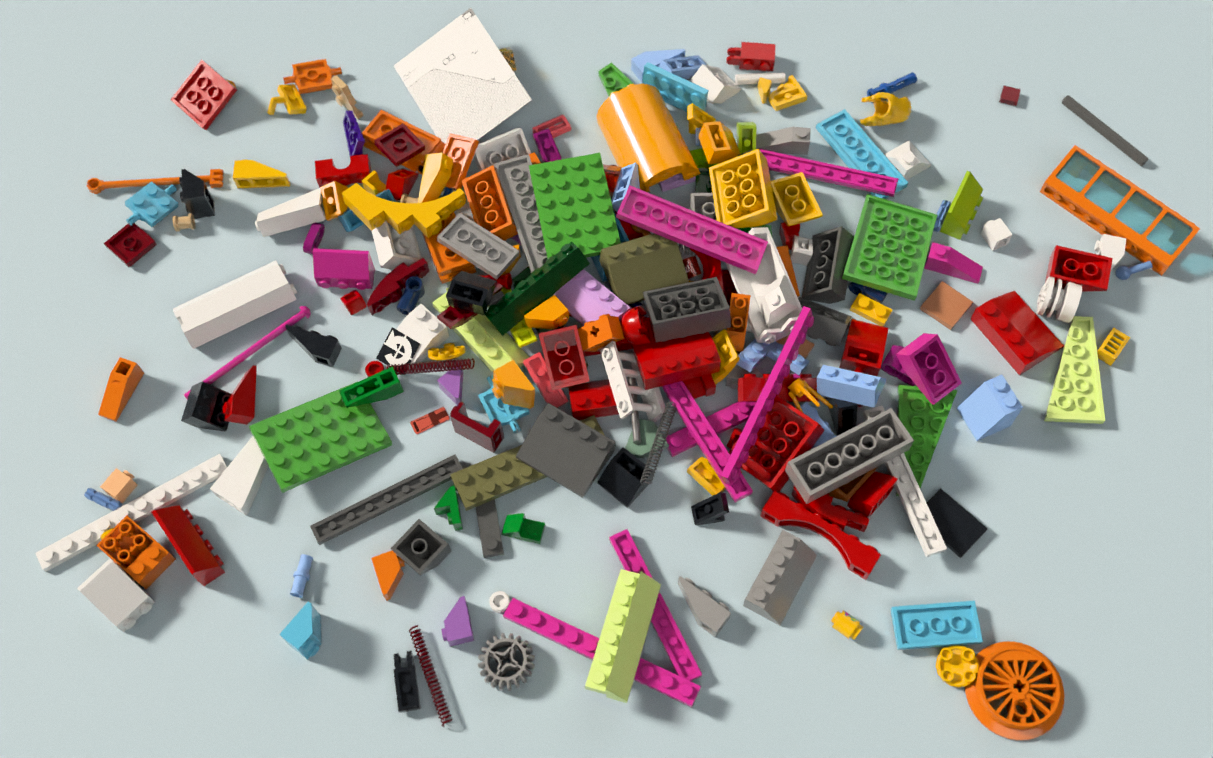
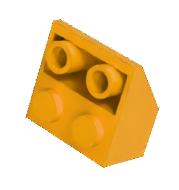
M720 121L703 123L698 137L708 164L722 163L740 155L733 133Z

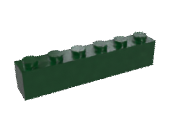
M573 242L564 245L561 251L555 256L549 257L546 263L540 268L535 269L526 280L520 281L515 289L506 293L498 303L491 305L485 316L502 336L524 319V315L546 301L586 268L590 262Z

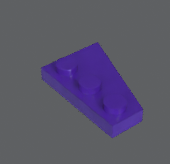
M346 111L343 118V126L349 156L362 155L365 140L353 111Z

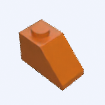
M392 550L371 558L386 601L391 599L404 574L402 567L405 566L404 561Z

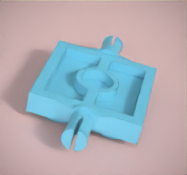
M151 181L125 201V206L133 212V215L126 219L127 223L133 225L136 221L141 220L151 227L155 226L178 208V202L170 196L177 191V188L172 184L166 190H163Z
M491 375V378L489 376L487 380L491 388L479 394L478 397L490 422L492 423L496 419L501 422L502 426L510 424L513 433L520 432L521 428L517 420L530 414L528 408L504 404L500 398L497 399L492 391L493 382L491 379H493V375Z

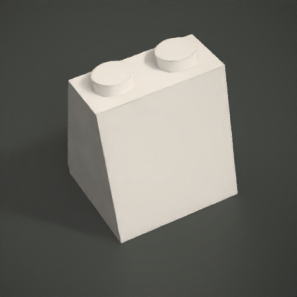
M111 559L106 561L77 588L103 615L123 632L133 627L136 620L141 615L149 612L155 603Z

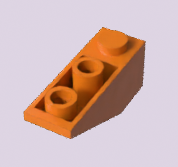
M732 293L730 301L731 327L727 328V333L737 353L740 354L744 350L751 295Z
M119 358L110 373L98 413L99 416L117 422L144 375L143 370L137 363Z

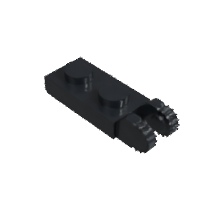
M407 651L408 667L401 668L399 653L394 654L395 669L393 670L399 713L421 709L412 651Z

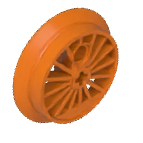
M1006 641L989 645L976 655L980 667L975 681L965 686V693L973 714L987 729L1007 739L1030 740L1045 734L1057 723L1064 707V687L1057 669L1044 654L1029 645ZM1018 662H1021L1020 669H1018ZM1027 662H1035V664L1030 668V670L1024 675ZM995 663H1001L1004 671ZM1040 665L1045 673L1027 681ZM986 666L990 667L1000 677L985 672ZM1046 677L1051 682V684H1033ZM983 678L1001 685H983ZM1035 690H1052L1053 694L1051 697ZM984 691H1004L988 699ZM1005 696V699L996 710L989 704ZM1036 698L1051 703L1050 708L1045 707ZM1032 704L1045 715L1042 719H1039ZM1005 705L1007 706V718L999 714ZM1016 705L1023 708L1024 715L1017 712ZM1030 716L1033 722L1026 723V718Z

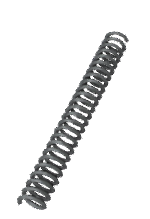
M674 402L666 403L642 474L643 476L640 480L643 486L642 481L651 484V480L655 476V470H657L656 467H658L657 464L661 457L660 454H662L673 416L677 409L674 405L668 404Z

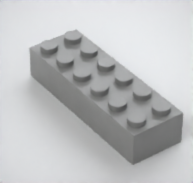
M890 408L788 461L785 471L805 503L808 504L910 450L914 440L893 409Z

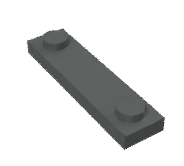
M494 499L476 507L484 558L504 555Z

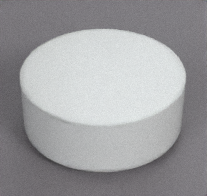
M503 591L493 593L489 600L491 609L496 613H504L510 604L508 594Z

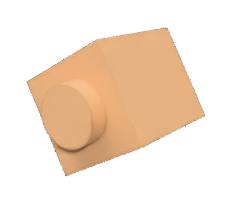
M116 468L100 487L108 495L123 503L137 487V484L133 481L134 476L126 470L121 472Z

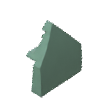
M639 419L641 443H633V432L631 431L625 449L637 458L646 457L648 459L658 427L653 421ZM665 441L663 449L669 447L667 441Z

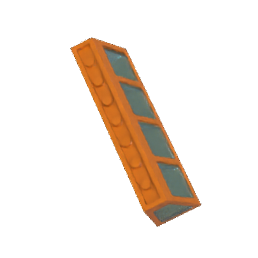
M1076 145L1046 179L1040 190V193L1101 235L1107 234L1126 238L1125 251L1142 263L1151 261V269L1161 276L1187 248L1200 230L1193 222H1190L1178 212L1172 210Z

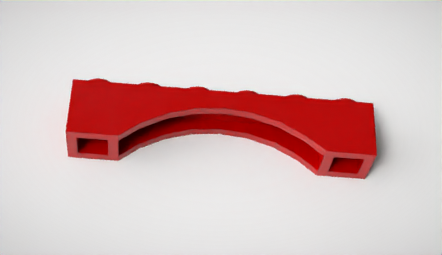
M774 490L762 509L760 516L777 527H801L823 536L839 551L848 570L867 580L881 556L875 547L863 544L858 537L852 534L848 535L838 525L826 522L821 515L811 513L803 504L791 501L782 492L778 493Z

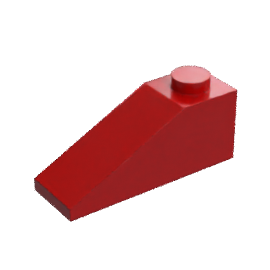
M252 365L244 374L227 402L224 403L223 413L225 414V421L247 425L254 419L256 365Z

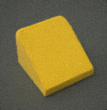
M760 77L758 91L762 104H765L771 91L772 82Z

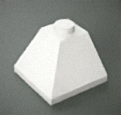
M910 140L884 154L906 180L931 167L928 160Z
M785 275L755 294L767 327H770L798 308Z

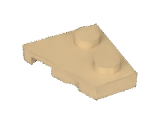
M337 75L332 77V90L336 94L335 99L340 106H344L348 111H353L357 119L363 117V113L354 106L357 102L347 84Z

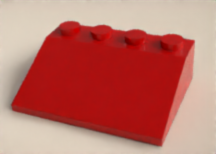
M1015 291L990 299L977 307L971 317V321L1019 376L1064 347L1059 339Z
M709 332L671 339L665 342H655V339H651L653 342L641 346L631 344L645 390L720 372L721 360Z
M776 395L773 408L767 412L765 424L759 429L756 443L751 445L748 451V459L742 464L741 468L773 492L775 490L779 493L789 480V476L785 471L788 461L810 451L825 430L818 422ZM736 443L733 445V447H732V448L730 449V451L728 452L730 455H731V453H732V451H733V449H734Z

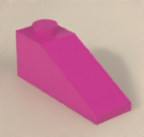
M933 242L924 269L978 284L983 266L951 247Z

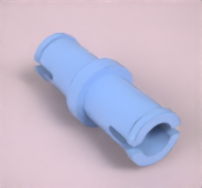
M300 555L297 571L293 575L295 579L290 592L291 596L303 597L306 581L310 578L309 571L313 560L312 556Z

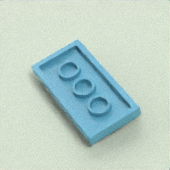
M649 62L646 63L642 84L656 87L664 102L687 112V106L692 103L705 111L708 97L707 89Z
M975 601L891 607L897 650L972 645L983 642Z

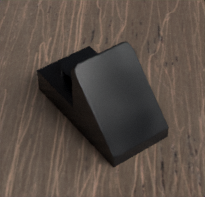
M719 492L691 506L694 524L698 526L725 521L724 514L729 513L726 493Z

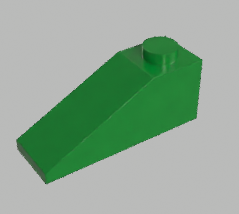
M392 366L341 389L339 392L345 406L349 408L387 400L403 393L404 390Z

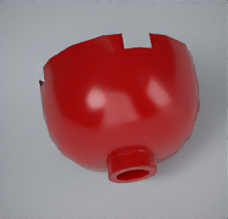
M641 306L628 310L621 319L624 338L629 343L638 346L653 342L651 339H654L650 320L645 319L644 315L647 313Z

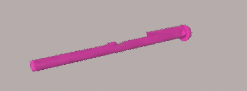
M306 306L299 307L300 312L240 355H237L233 360L203 380V382L211 385L286 331V325L293 326L304 317L308 319L311 315L310 309ZM190 390L184 394L187 400L189 397Z

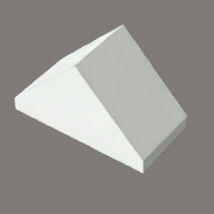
M794 235L790 253L791 261L807 266L813 254L812 239Z

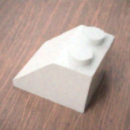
M705 64L701 65L690 80L692 83L708 90L707 101L712 104H722L741 90L719 67Z

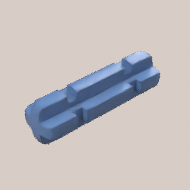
M942 201L937 212L933 231L939 232L952 204L950 201Z
M88 488L84 494L87 499L95 501V503L112 511L122 507L120 501L97 492L93 488Z

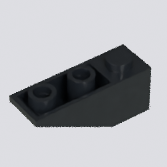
M297 325L285 326L289 336L316 363L330 367L334 366L342 349L336 337L331 335L324 336L314 330H303V328Z

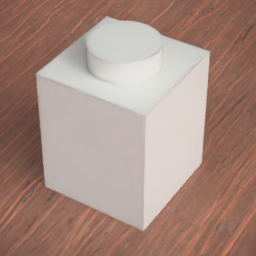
M1001 218L986 222L980 234L992 251L1007 245L1013 235Z

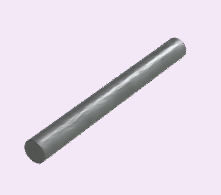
M628 377V385L636 386V379ZM631 394L633 402L638 403L637 394ZM634 411L631 413L633 443L640 444L639 412Z

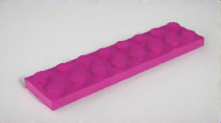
M630 185L616 215L618 219L755 275L768 244V241Z

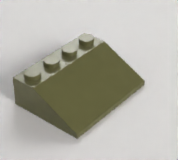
M655 233L601 249L599 262L614 294L627 305L644 300L643 292L689 283L677 242Z

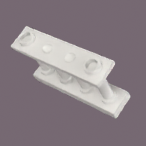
M611 341L600 352L620 419L626 418L634 411H643L647 413L649 421L656 422L662 417L665 409L659 387L645 390L634 353L618 352L615 341ZM621 360L631 361L633 370L624 369ZM626 377L636 378L638 387L629 386ZM631 394L641 395L644 404L634 403Z

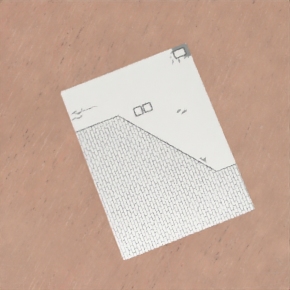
M471 8L394 65L434 133L445 144L450 133L476 140L480 139L532 100Z

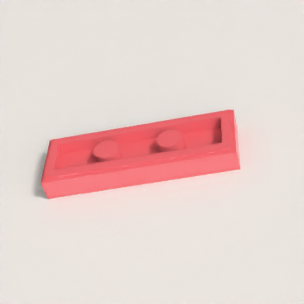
M540 352L523 360L524 366L547 404L550 403L558 408L568 403V399L561 388L552 390L546 363Z

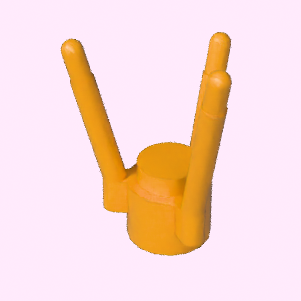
M800 377L788 386L790 390L788 395L792 398L796 409L802 413L803 411L796 395L800 398L805 394L817 407H820V403L811 395L813 394L830 409L833 408L832 404Z

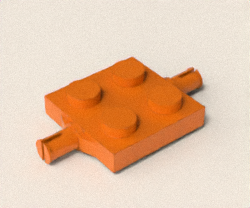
M326 59L292 64L293 76L283 77L284 84L295 83L299 94L332 89V76L342 75L341 67L330 69Z

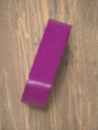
M313 223L303 244L304 253L313 255V248L318 249L325 231L324 224Z

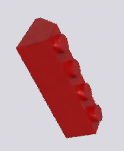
M180 505L152 511L153 516L192 576L203 586H206L225 573L221 567L224 565L222 559L218 554L214 556L211 551L214 547L208 539L204 541L201 536L204 532L198 524L194 525L191 520L194 517L188 509L183 510Z

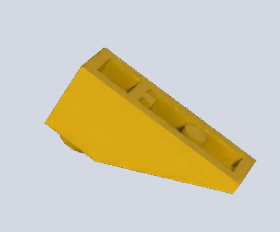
M444 153L425 155L418 203L433 201L439 198L451 176L452 158Z
M244 159L234 162L233 180L237 188L290 186L288 176L284 172L254 160Z

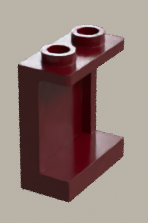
M461 401L458 406H454L451 410L450 418L456 433L495 453L504 439L500 421L494 419L488 428L468 418L465 404Z

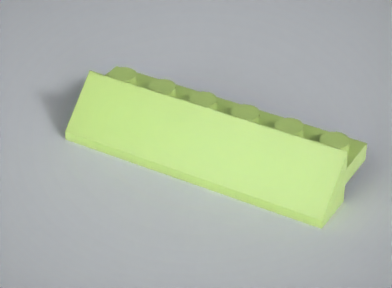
M447 292L432 302L433 307L439 313H442L449 307L446 298ZM477 314L467 323L453 329L492 372L512 360L516 362L522 371L526 368L523 360L529 358V356L507 333L502 336L486 316Z
M623 569L620 570L585 684V689L606 694L607 698L625 703L629 699L661 587L660 583L642 571L638 574Z

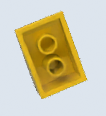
M803 172L771 181L776 212L788 227L823 217Z

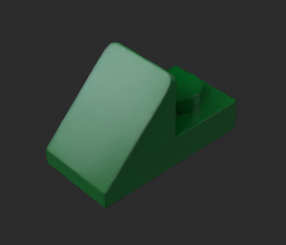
M455 485L450 486L434 507L436 515L447 513L449 525L453 524L455 531L462 530L463 526Z
M524 513L507 515L501 534L540 544L546 525L543 522L526 519Z

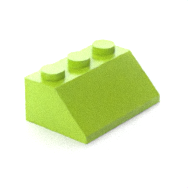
M969 171L966 172L940 230L941 233L959 240L963 234L967 235L971 226L968 222L969 220H974L977 210L974 209L976 206L980 207L984 198L980 196L983 188Z

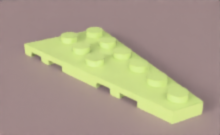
M1074 316L1071 321L1044 421L1103 424L1105 422L1093 317Z

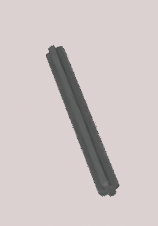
M1069 95L1063 99L1062 104L1128 157L1140 166L1146 164L1148 161L1147 156Z

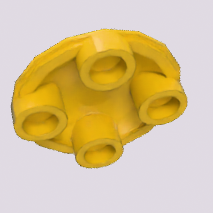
M446 343L443 345L444 348L428 349V358L437 361L453 360L466 353V349L463 345L455 346V343Z
M960 645L943 648L936 661L937 673L942 681L958 688L968 686L974 682L980 667L974 651Z

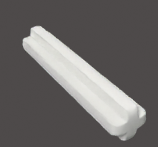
M785 73L735 75V83L737 85L758 84L760 77L771 80L772 83H784L786 80Z

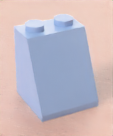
M1001 374L985 381L957 407V410L976 441L1010 427L1023 406Z

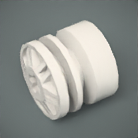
M1048 277L1040 290L1036 313L1043 315L1046 310V317L1049 318L1055 310L1056 320L1070 323L1080 302L1082 285L1068 282L1065 288L1062 289L1061 279H1058L1054 285L1055 278Z

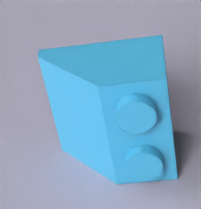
M309 601L279 634L307 660L310 656L316 655L320 649L319 646L322 644L321 617Z

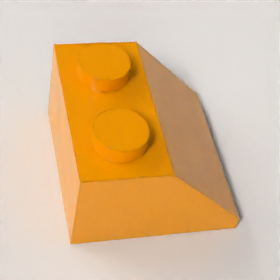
M514 360L493 371L492 391L497 399L500 398L504 404L529 409L534 407L535 388Z

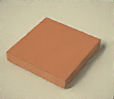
M942 281L921 305L920 310L951 330L972 306L973 301Z

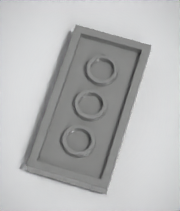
M461 213L437 237L439 243L496 280L519 255V250Z

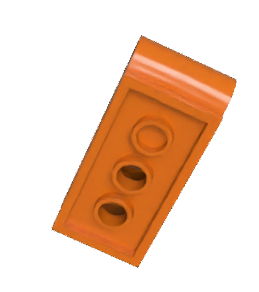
M380 110L362 132L365 139L364 147L386 157L376 147L374 140L404 123L425 145V150L401 165L414 172L418 171L422 175L425 155L443 153L446 144L441 141V138Z
M454 212L447 219L441 221L442 229L437 234L427 238L422 233L442 284L452 281L461 271L471 274L476 272L475 265L437 241L438 235L456 217Z

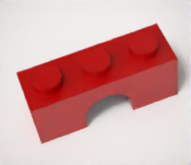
M368 154L350 156V164L344 169L335 168L333 159L315 161L316 180L319 188L333 181L344 186L362 183V180L371 173V163Z

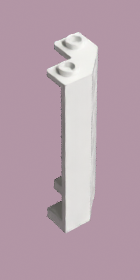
M768 227L752 228L748 234L768 241L756 275L726 263L737 293L751 295L748 320L757 343L770 344L790 335L802 307ZM785 275L798 308L770 327H767L755 294Z
M273 261L173 308V312L192 349L297 300L294 295L297 291L293 283L289 284L284 275L287 273L283 265H278L276 261Z

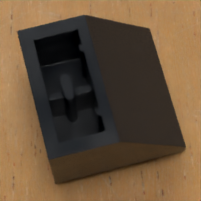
M181 169L182 177H179L182 192H180V199L182 203H185L187 212L192 213L194 219L215 216L214 200L205 182L186 169Z
M461 271L451 281L446 294L449 306L485 316L497 281Z
M203 381L193 385L181 421L201 429L227 431L229 422L225 421L223 406L231 396V393Z
M623 447L610 460L597 484L628 508L649 485L643 481L644 486L640 483L646 465Z

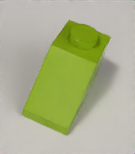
M737 122L736 140L740 154L749 150H756V124L754 122Z

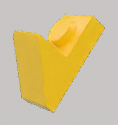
M692 103L687 106L689 134H696V128H702L703 123L716 122L714 117Z

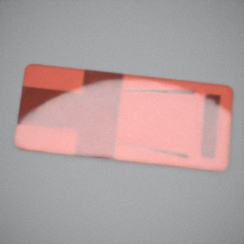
M441 407L411 421L410 424L415 434H419L449 420V416L445 408Z

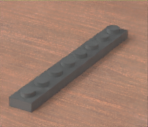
M456 454L310 527L318 544L321 545L452 480L450 474L463 468Z

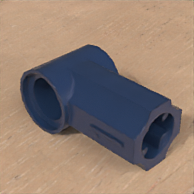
M414 276L406 281V289L396 308L397 311L404 315L412 312L416 308L419 299L424 296L425 289L420 278ZM419 286L418 289L412 290L413 287Z
M851 282L848 286L853 294L858 296L861 293L881 304L888 294L887 292Z

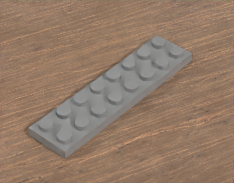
M529 154L495 163L494 166L532 274L535 269L540 268L546 263L547 254L529 171V165H532Z

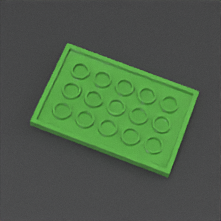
M600 153L529 165L547 259L555 256L564 245L573 242L586 258L598 256L601 253V249L621 243Z
M867 194L842 279L915 301L937 214Z
M345 386L250 425V431L281 492H286L392 446V441L372 405L368 403L347 408L339 390L348 387Z

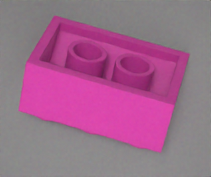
M313 248L314 278L318 286L322 288L339 287L341 289L357 288L360 290L373 288L375 267L369 251Z

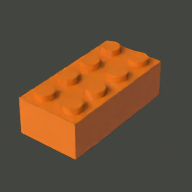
M494 165L462 180L475 223L503 241L518 234Z

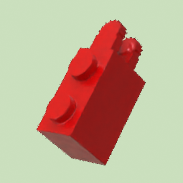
M742 42L741 48L732 47L727 50L728 57L726 62L729 65L739 66V69L773 71L776 44Z

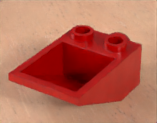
M851 319L839 368L878 376L889 328Z

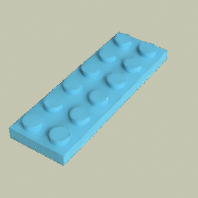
M845 109L816 124V130L849 168L899 178L895 193L908 186L906 179ZM870 192L872 196H876L882 199L890 197L887 195Z

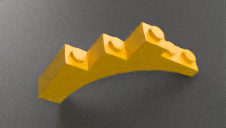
M357 183L342 192L344 203L371 231L387 221L399 234L408 231L412 225H415L427 238L437 234L442 229L441 221L447 219L457 209H461L466 203L465 192L460 188L442 198L422 203H399L385 200L367 192Z

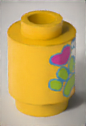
M844 610L842 613L837 611L831 620L834 623L832 628L848 639L855 640L864 627L859 624V620Z

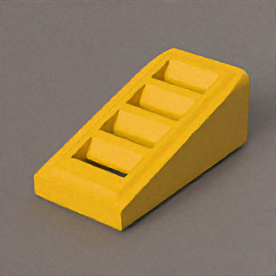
M1113 327L1097 350L1098 359L1111 366L1130 337ZM1110 339L1116 341L1117 343H1119V344H1121V345L1119 346L1118 344L1114 343V342L1111 341Z

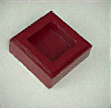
M1004 85L999 102L1016 106L1021 89Z

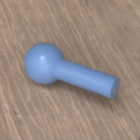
M1148 261L1131 267L1120 266L1116 269L1115 274L1117 278L1127 280L1131 274L1152 268V263Z

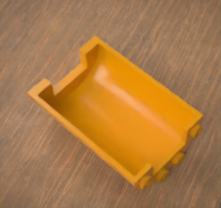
M629 84L619 91L612 92L610 97L601 105L597 112V123L620 171L621 168L635 162L638 164L640 190L650 192L649 187L681 173L684 181L701 174L656 87L649 84Z

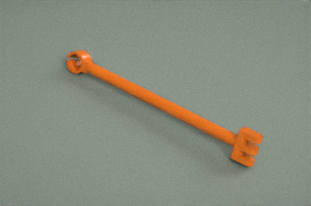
M210 169V175L197 176L205 183L209 182L211 188L223 187L222 175L224 171L222 169ZM179 177L103 181L98 178H91L87 181L88 185L86 186L91 193L99 194L107 188L146 186L151 181L156 185L180 184Z

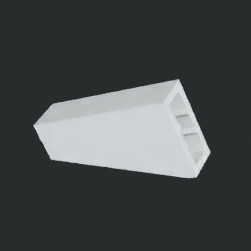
M316 189L258 213L257 221H255L257 230L261 231L263 237L326 220L321 189Z
M253 436L210 488L215 496L244 515L249 513L268 469V464Z

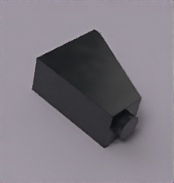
M825 396L826 400L833 405V408H829L837 436L857 426L858 404Z

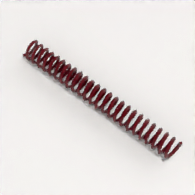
M465 358L464 360L457 359V361L455 359L453 361L450 360V362L449 360H443V362L440 360L439 362H422V364L420 362L415 364L408 363V365L406 363L401 365L391 364V366L388 364L387 369L388 366L389 368L393 366L396 375L469 370L474 368L475 361L473 358L471 360Z
M415 625L409 629V633H411V640H413L414 648H416L415 651L417 656H419L418 659L423 668L422 671L426 675L425 679H427L426 683L430 687V694L433 695L432 699H434V706L437 707V714L440 715L441 726L444 727L445 723L451 722L453 719L443 721L451 717L450 714L441 717L450 712L448 710L440 713L449 707L446 706L438 709L447 705L446 702L437 705L446 699L436 701L444 697V695L434 697L443 692L441 690L433 693L442 687L431 689L439 686L440 683L430 685L439 679H434L437 675H433L436 671H432L434 670V667H431L433 663H430L432 660L429 659V652H424L428 648H423L426 644H422L425 640H422L424 637L421 636V629L411 632L412 629L418 627V625Z

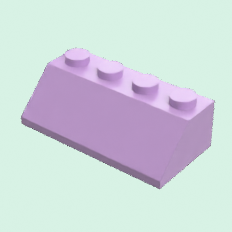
M584 269L555 293V296L568 309L569 314L583 326L586 322L598 320L599 316L604 314L619 317L621 325L622 316L631 309Z

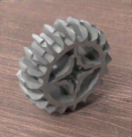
M502 633V639L498 640L497 636L494 635V643L487 640L486 644L489 648H481L484 654L478 655V659L483 662L478 663V668L483 669L480 675L486 676L484 681L486 683L491 682L492 688H495L499 683L500 691H503L504 685H507L508 691H511L512 684H515L516 688H520L518 681L527 682L524 675L532 676V672L528 669L535 668V665L531 662L535 660V656L529 655L533 652L532 647H527L528 642L526 640L521 642V636L518 635L514 640L513 633H510L508 638H506L505 633ZM502 647H508L505 652L497 651ZM517 649L524 657L522 666L514 660ZM491 658L498 663L496 675L490 670ZM509 658L511 663L503 665L502 660L506 661ZM509 671L517 672L513 676L502 677Z

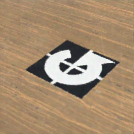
M392 327L376 359L390 366L391 364L401 365L402 363L408 365V363H411L420 343Z

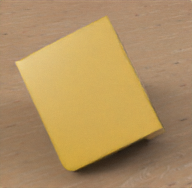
M375 170L362 180L364 189L373 195H377L386 189V184L379 180L378 173Z

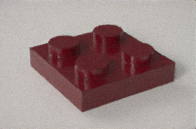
M404 123L374 140L376 147L396 167L425 150V145Z
M135 223L133 225L127 224L104 243L106 248L128 268L157 245Z

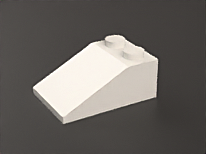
M422 304L410 312L396 329L420 343L410 364L421 362L428 356V349L437 348L449 338L447 326Z

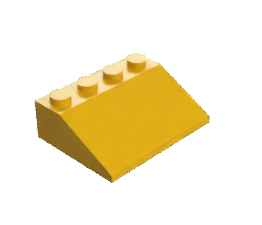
M759 149L709 167L717 221L734 228L762 226L777 220L767 159Z

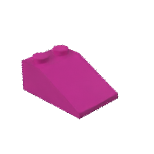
M923 333L896 353L903 370L933 405L962 384L938 334Z

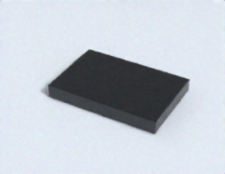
M941 488L927 502L945 545L959 558L988 530Z

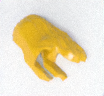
M886 92L862 98L861 102H873L875 113L873 116L860 119V123L864 126H883L904 122L911 113V102L908 97L897 98L895 95Z

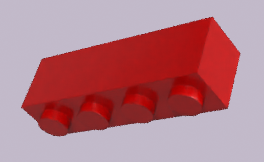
M744 374L743 378H739L738 402H757L770 374H763V378H756V374ZM793 374L784 377L782 389L776 395L786 402H793L792 398L788 395L790 392L788 386L798 378H793ZM800 374V378L817 392V378H812V374ZM805 394L800 398L796 395L798 402H812Z

